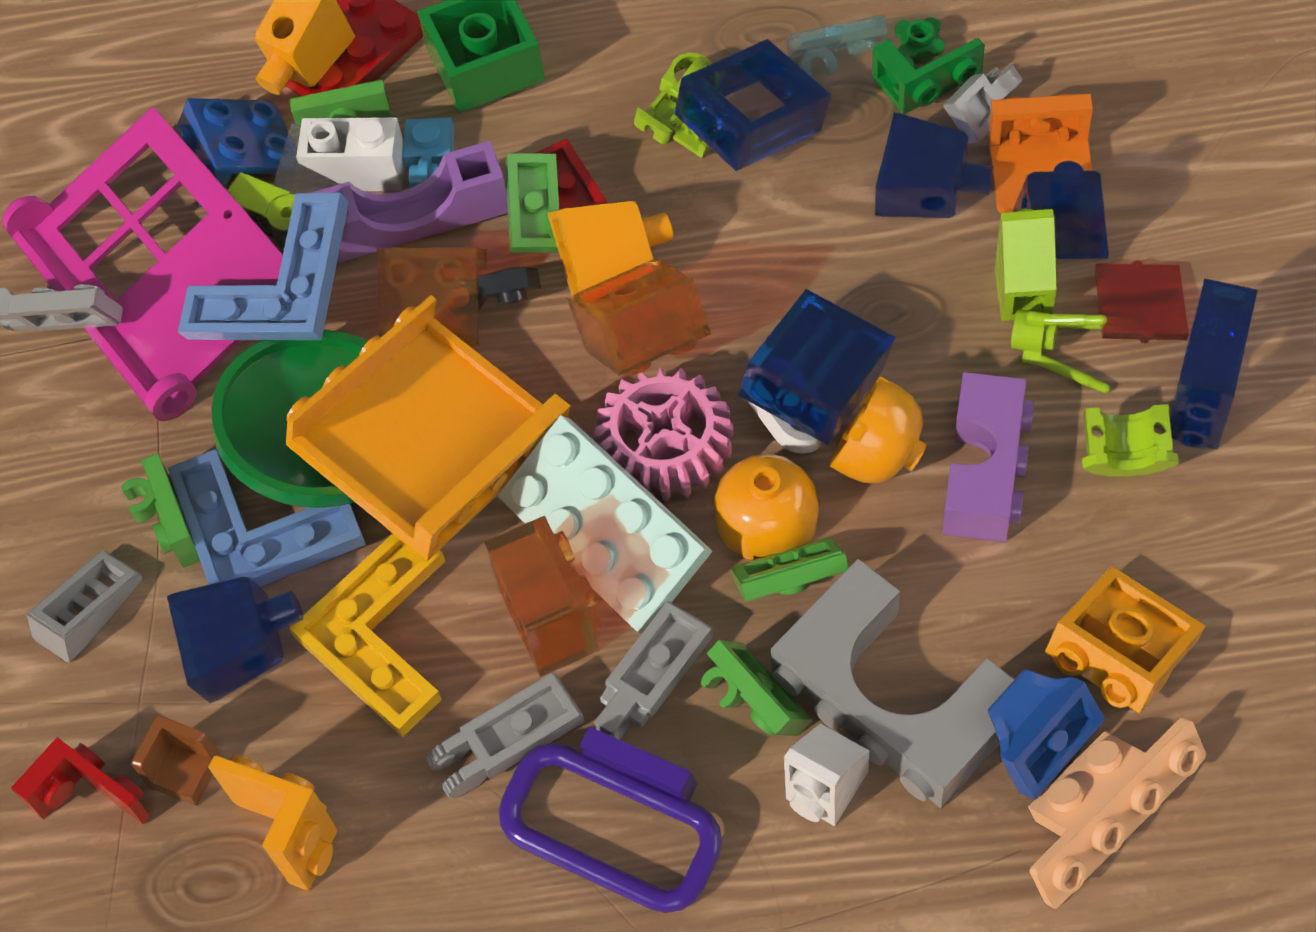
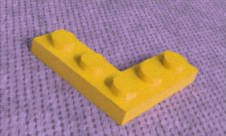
M391 534L289 629L293 637L403 738L442 698L434 686L372 630L446 561L440 550L426 561L396 535Z

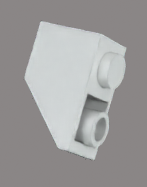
M302 118L296 155L299 164L339 184L350 182L363 191H402L405 171L402 158L404 141L397 118Z
M822 724L817 725L791 746L784 756L786 799L790 801L791 808L812 822H819L820 819H823L835 826L869 772L870 751Z

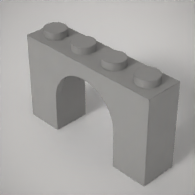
M857 559L771 648L772 676L788 694L794 697L801 694L815 706V713L828 727L835 731H839L842 728L857 740L856 743L868 749L871 762L878 766H882L885 763L901 776L900 782L911 795L924 802L929 799L942 809L1000 745L988 714V709L1014 679L986 658L945 703L931 711L914 715H902L888 712L871 703L857 687L853 679L852 670L860 655L899 615L900 591L861 560Z

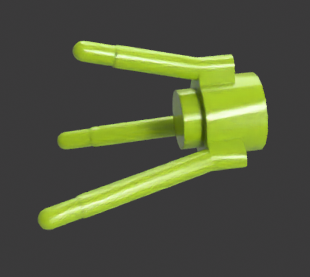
M1018 309L1013 324L1011 349L1023 351L1022 363L1040 365L1084 386L1107 394L1111 390L1109 384L1043 355L1044 349L1054 350L1058 328L1134 330L1137 327V322L1135 320L1107 318L1105 315L1048 314Z

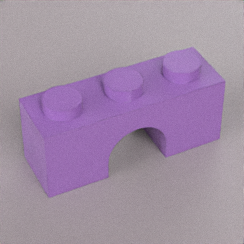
M963 372L955 443L977 446L987 452L990 458L976 465L951 463L944 510L943 535L1006 543L1009 523L1020 524L1024 492L1013 491L1015 476L1025 477L1029 446L1019 445L1020 431H1031L1034 401L1024 400L1026 379Z

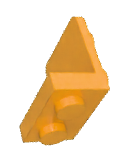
M233 755L231 760L213 756L208 768L232 802L240 807L274 819L262 846L289 884L309 891L316 876H322L331 862L333 855L332 842L338 831L326 812V805L320 802L315 794L314 785L306 779L291 773H283L281 778L264 773V768L261 765L240 755Z

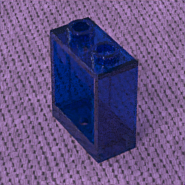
M766 39L682 77L674 114L735 171H738L821 131L831 94L769 39ZM759 81L785 105L751 121L725 97Z
M1204 278L1170 416L1173 440H1177L1183 445L1192 448L1208 447L1218 450L1235 395L1257 289Z

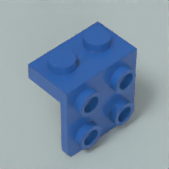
M187 98L178 124L173 126V129L225 188L232 174H240V172L244 174H297L302 166L297 161V149L277 106L268 100Z

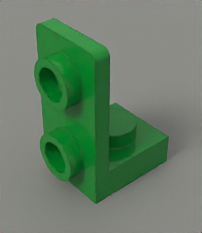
M975 38L916 69L911 57L907 53H900L894 44L887 39L873 47L872 78L900 112L905 115L918 107L930 105L940 95L959 85L962 86L971 76L981 74L983 71L985 44L979 38Z

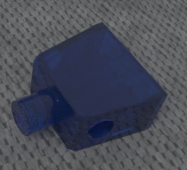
M894 112L876 183L875 216L951 218L956 214L961 191L989 195L994 166L967 162L969 136L966 133Z
M1064 161L1056 165L1054 171L1032 172L1028 174L1012 212L1026 208L1033 210L1053 209L1056 259L1108 258L1109 248L1101 173L1097 171H1084L1078 163Z
M238 577L176 592L167 596L187 685L209 703L219 700L281 663L284 658V651L278 630L304 619L300 602L292 590L270 599L268 594L251 577Z

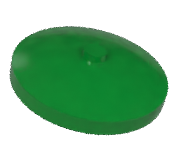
M324 330L322 340H262L243 351L230 363L221 375L213 395L211 407L212 432L216 448L223 462L242 483L267 498L299 507L325 508L354 503L351 498L286 446V418L292 406L304 396L311 398L323 387L325 380L334 369L341 365L347 367L358 358L360 351L368 342L367 340L334 330Z

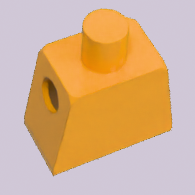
M273 1L255 33V41L267 59L255 77L260 86L272 94L279 95L289 79L306 87H312L317 84L356 37L337 1Z
M636 201L565 208L547 212L574 303L591 302L652 271L655 268V263L650 247L673 241V230L667 214L663 212L642 219Z

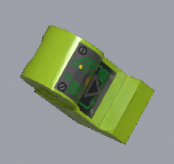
M240 172L228 189L229 193L269 238L274 239L278 247L284 250L295 195Z

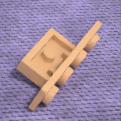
M1184 717L1179 718L1146 752L1104 731L1028 806L1035 822L1061 836L1030 868V874L1047 905L1057 909L1071 894L1079 890L1084 881L1111 854L1116 852L1122 843L1149 815L1156 812L1161 803L1188 776L1192 775L1205 760L1206 752L1192 721Z

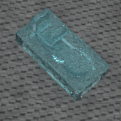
M884 15L791 34L786 41L789 58L803 56L800 61L799 70L804 80L810 79L812 76L810 61L814 58H820L826 63L828 75L834 74L837 69V59L830 50L835 49V51L848 48L849 55H858L872 51L873 47L876 46V42H880L887 34Z

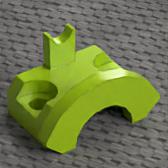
M1168 404L1153 405L1146 411L1129 415L1106 414L1100 410V407L1085 408L1083 417L1087 457L1082 458L1083 469L1089 473L1107 477H1130L1165 471L1179 464L1178 454L1173 452ZM1154 428H1160L1164 433L1158 434L1154 431ZM1092 431H1099L1102 436L1096 437L1092 434Z

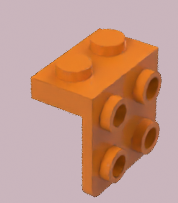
M1059 94L1045 97H1010L1007 99L991 100L988 144L998 212L1007 213L1026 208L1033 210L1053 209V212L1089 210L1094 207L1096 190L1088 143L1093 113L1091 94Z

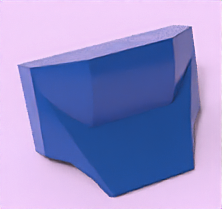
M1028 669L1023 670L988 709V714L1000 742V756L1020 794L1034 800L1038 798L1105 721L1101 710L1084 681L1074 677L1054 679L1039 675Z

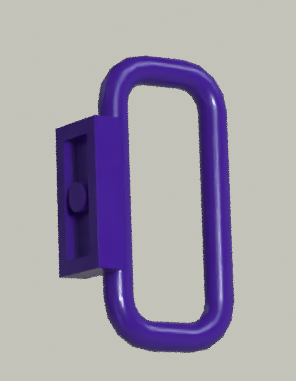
M592 727L588 728L579 746L583 752L570 746L551 743L540 745L524 756L502 796L499 807L500 827L509 841L522 850L651 910L663 913L681 911L697 900L704 890L719 858L722 837L720 826L714 816L702 806L690 801L697 786V782L690 771ZM555 765L562 767L694 828L699 835L700 842L681 884L674 889H661L525 825L521 819V809L540 771L547 766Z

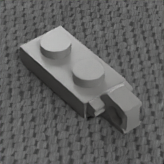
M670 601L666 602L606 679V689L600 697V702L606 705V707L594 721L596 729L620 740L630 729L632 722L642 727L648 721V718L652 719L713 638V627Z

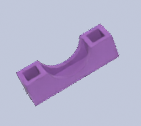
M491 140L443 154L440 165L428 179L415 187L391 194L369 193L358 189L350 182L311 192L341 193L349 201L337 263L508 213L504 177Z

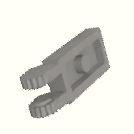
M81 284L75 286L74 290L68 291L34 288L32 293L13 294L7 288H0V325L8 331L9 329L11 331L14 329L17 331H44L118 326L121 323L123 306L106 296L105 291L97 286Z
M550 673L459 727L460 732L431 749L426 756V762L431 770L438 772L460 761L470 749L472 750L477 759L459 769L458 772H454L442 784L446 795L450 799H455L480 786L487 776L491 779L518 763L528 752L536 747L549 744L585 722L584 717L556 673Z

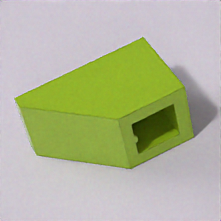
M1026 208L1014 212L1001 213L994 269L1001 321L1015 320L1018 309L1053 314L1057 290L1053 209L1033 210Z

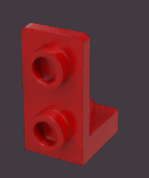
M58 737L11 787L12 791L22 802L43 820L53 809L61 807L70 798L75 784L81 778L141 824H144L150 817V814L140 803V799L145 794L136 784L121 773L113 780L101 771L105 763L92 750L82 743H79L75 749H72Z

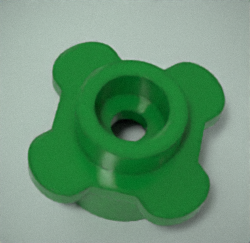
M928 17L924 20H914L912 22L903 20L898 22L895 26V35L900 37L901 44L898 47L900 53H907L916 64L927 63L935 56L941 55L945 50V43L939 38L938 32L941 30L940 21Z

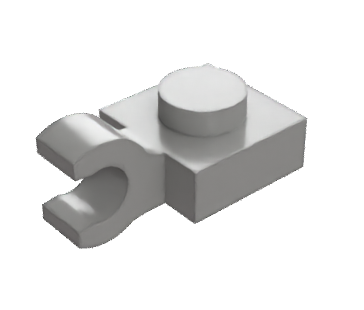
M1013 64L1008 65L1002 72H1000L998 67L993 68L986 75L982 73L971 76L943 104V107L968 143L980 142L988 134L991 100L1003 99L1023 79Z

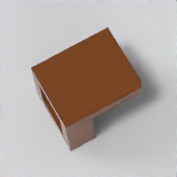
M156 715L132 760V766L149 788L197 806L213 776L208 766L213 756H222L205 732Z

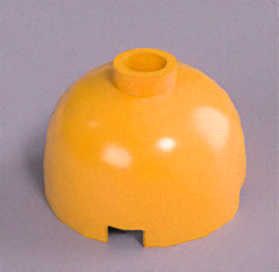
M879 376L859 406L861 409L853 422L850 421L830 460L831 468L846 477L862 483H882L891 480L903 467L912 471L927 446L926 443L919 440L924 421L921 408L913 396L899 385Z
M769 453L752 455L732 465L720 479L713 503L717 533L726 547L740 557L754 560V556L762 558L806 545L814 537L819 516L816 488L804 468L790 459Z

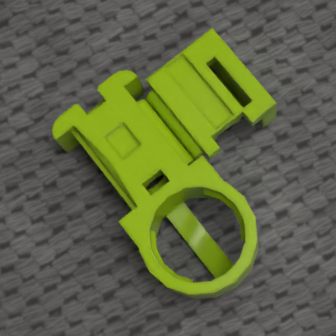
M688 52L676 57L661 79L659 90L662 92L646 111L637 107L634 125L643 132L648 128L654 131L653 139L664 145L670 142L672 132H674L673 139L700 158H703L726 130L730 118L723 114L712 122L713 119L711 117L707 119L702 115L703 109L699 107L701 103L709 98L715 83L716 70L712 62L698 53ZM687 69V71L684 73V75L678 82L675 78V74L679 70ZM697 72H700L705 77L707 85L700 89H688L687 87Z

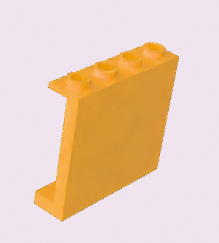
M432 295L416 308L414 306L406 308L399 315L392 329L382 337L379 335L372 337L364 345L358 358L347 367L341 365L334 369L325 380L323 387L311 398L304 396L292 406L286 418V446L426 561L435 555L502 491L559 416L568 417L571 407L557 394H554L544 404L540 403L434 318L437 299Z

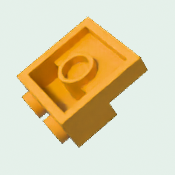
M1111 566L1058 621L1045 652L1053 656L1056 667L1062 673L1068 676L1080 674L1098 686L1103 698L1112 706L1118 708L1128 706L1140 714L1166 684L1172 670L1199 640L1205 625Z

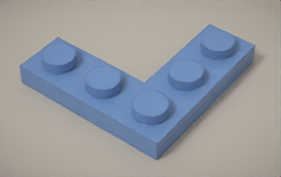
M341 193L295 194L277 285L188 286L178 333L187 340H322L349 201Z
M217 449L168 467L208 585L217 604L366 545L350 504L325 508L309 507L248 531Z

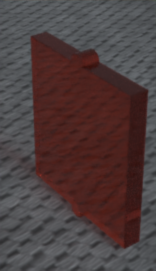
M1135 260L1133 264L1096 263L1095 279L1099 315L1107 317V323L1101 325L1102 339H1139L1144 344L1149 343L1150 340L1187 341L1189 330L1179 265L1143 264L1139 260Z

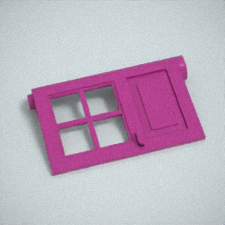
M153 106L51 203L48 204L37 196L21 197L9 204L2 218L4 229L53 290L68 291L74 290L75 286L81 284L93 285L103 289L106 296L123 306L121 323L118 326L85 327L84 329L153 416L160 421L172 420L186 412L197 396L195 385L243 341L187 340L178 333L187 287L277 285L283 253ZM151 147L174 176L133 214L109 185L143 152ZM181 185H184L208 214L165 253L141 223ZM102 193L125 222L83 260L61 233V230ZM134 231L158 261L116 300L92 269Z

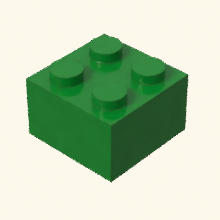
M445 0L417 11L426 48L458 113L545 81L539 44L516 0Z

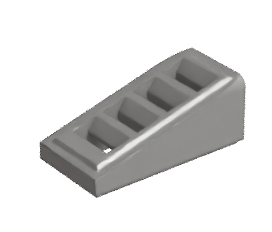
M102 550L26 614L33 639L69 663L90 643L141 583V573L105 550ZM104 575L115 583L108 587L97 579ZM89 591L98 598L93 601L84 594ZM73 607L80 611L77 616L70 612Z

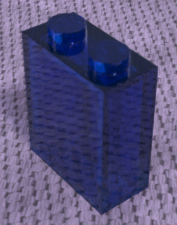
M805 289L749 360L738 396L829 445L883 371L896 337Z

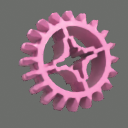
M660 366L656 377L648 378L646 374L639 370L637 383L631 384L621 379L619 385L620 394L607 392L604 400L606 408L597 409V426L594 427L595 430L593 431L594 441L651 494L654 491H660L662 499L667 503L671 497V491L680 490L681 494L688 499L693 483L707 489L710 483L709 474L721 475L724 469L723 459H730L732 453L731 440L734 437V427L730 421L729 406L726 402H721L720 392L716 386L705 387V380L702 379L701 375L687 381L686 373L682 367L673 377L666 375V371ZM691 416L697 419L705 429L701 439L693 436L692 429L688 427V420ZM628 429L636 432L639 447L635 452L629 449L623 442L624 435Z

